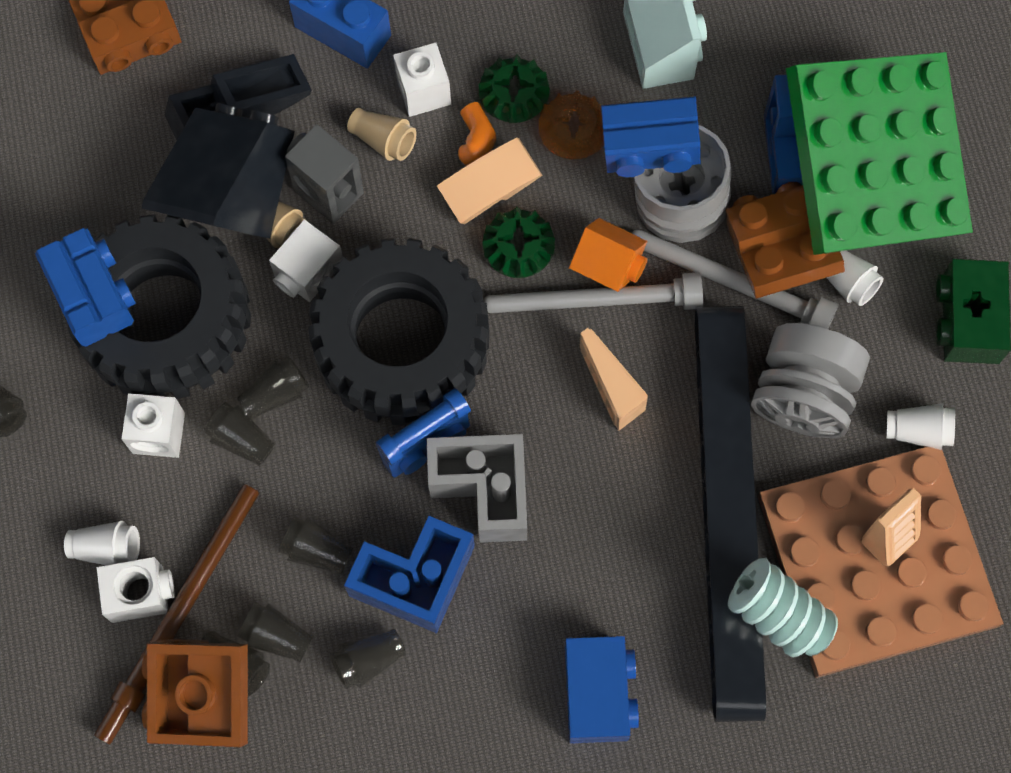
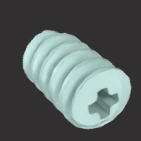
M759 558L750 563L736 581L729 596L728 607L732 612L742 613L743 621L751 625L755 624L757 632L765 636L769 635L772 644L779 647L783 646L784 653L793 658L803 653L808 656L821 653L828 648L838 628V618L832 610L825 608L821 601L811 597L805 588L797 586L791 577L784 575L776 565L770 564L767 558Z

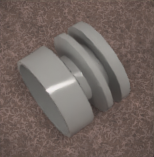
M699 125L701 164L692 165L689 170L680 173H670L665 171L664 168L645 169L641 175L634 177L638 216L649 231L663 240L677 243L701 240L715 232L726 218L725 209L729 208L731 181L728 150L718 135ZM679 190H683L685 195L682 196Z
M786 323L778 326L774 332L765 360L771 369L761 373L758 381L760 388L756 389L751 406L758 415L784 429L818 438L843 437L847 433L851 422L849 415L852 414L856 406V401L850 393L859 391L862 386L870 356L867 350L855 340L820 326L802 323Z

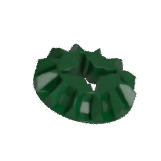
M518 54L513 58L504 60L498 57L495 64L484 69L479 83V96L483 107L490 115L504 122L520 123L534 118L544 109L549 98L550 88L546 72H543L537 66L534 59L532 61L521 59ZM513 76H517L520 86L527 87L526 89H519L518 95L515 96V102H511L509 89L502 87L508 86Z
M517 206L512 211L498 212L496 218L489 225H486L482 241L483 252L491 267L502 275L512 278H526L535 275L549 264L554 254L555 238L550 222H546L540 217L536 210L529 212L521 210ZM516 228H520V232H523L524 239L532 240V242L524 244L522 257H517L514 244L506 243V240L513 239Z

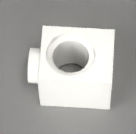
M437 43L393 55L397 82L409 117L451 105L450 83Z
M304 219L269 260L275 276L273 282L290 297L294 298L299 294L310 302L318 293L317 287L323 277L328 276L331 278L333 276V265L343 257L340 245Z
M128 393L121 439L132 454L179 458L185 412L175 397Z
M155 557L96 567L102 615L110 622L116 623L167 613L169 609L167 599L174 598L175 595L173 578L170 569L164 570ZM138 579L148 580L149 587L147 593L138 600H129L127 596L129 586Z

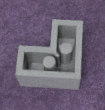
M523 434L427 438L430 497L477 496L480 543L527 541Z

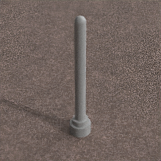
M642 230L631 232L648 241L644 249L645 252L691 272H700L701 276L755 298L745 274ZM785 291L757 298L759 301L801 318L800 323L820 326L829 329L839 305L821 297L820 301L813 298L806 301Z
M696 272L682 273L681 278L673 279V283L625 286L619 292L607 287L488 295L484 297L483 302L487 303L488 313L674 302V306H683L684 310H694L696 307H703L701 273Z

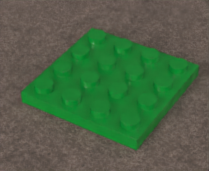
M946 52L798 64L786 68L813 255L973 233Z

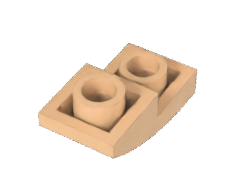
M516 137L459 170L438 184L437 187L459 223L466 224L500 200H508L543 175L520 138Z

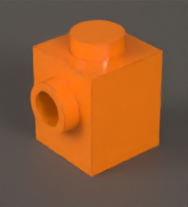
M598 218L585 227L569 269L619 292L629 282L636 283L642 275L648 260L642 254L648 241Z

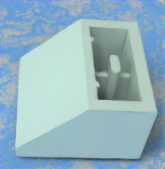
M624 0L623 13L642 89L694 79L697 62L703 60L701 42L707 40L704 17L702 14H695L692 1L696 0Z

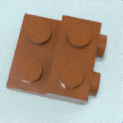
M69 0L100 75L107 72L124 70L134 61L149 55L164 54L174 45L182 43L165 0Z
M788 182L782 185L776 194L760 199L754 195L740 197L734 202L733 207L725 209L728 232L756 299L845 272L844 259L840 252L813 255L804 188L800 183Z
M161 639L148 643L147 651L142 660V674L147 680V700L142 709V723L144 728L147 729V743L242 747L248 744V644L209 643V640Z

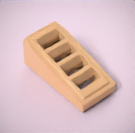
M586 328L580 334L581 353L612 422L619 431L646 410L648 395L592 329Z
M909 488L875 520L861 538V543L884 566L893 564L918 540L921 531V495L914 488L912 490Z

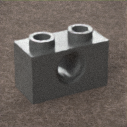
M318 124L307 134L304 132L300 133L290 143L285 159L294 192L332 224H335L364 193L358 158Z

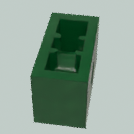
M952 259L944 274L938 275L936 282L937 302H943V318H939L937 323L936 340L938 346H944V362L1000 364L1011 350L1009 262Z

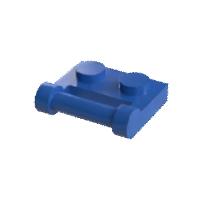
M456 388L443 395L444 401L398 433L392 437L386 434L375 442L383 465L393 479L401 473L409 475L426 463L427 438L465 436L466 429L470 427L468 413L471 412V409L465 398Z

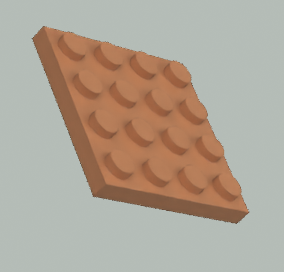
M924 447L759 493L758 500L781 571L784 575L791 577L797 586L805 588L811 597L821 601L825 608L832 610L838 618V628L828 648L817 655L809 656L816 678L998 628L1004 624L942 450ZM909 488L911 490L914 488L921 495L920 536L893 564L884 566L861 543V538L884 511Z

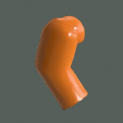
M479 102L470 103L460 111V115L470 131L465 140L466 144L458 149V157L465 166L491 152L496 143V132Z

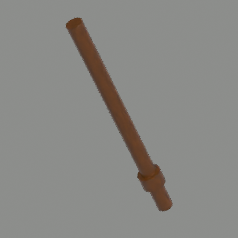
M246 484L242 485L149 643L161 639H174L260 494L257 490ZM147 646L125 683L120 681L110 697L114 702L93 735L109 745L113 742L130 711L135 713L145 697L142 691L147 684V680L142 674V660L147 651Z

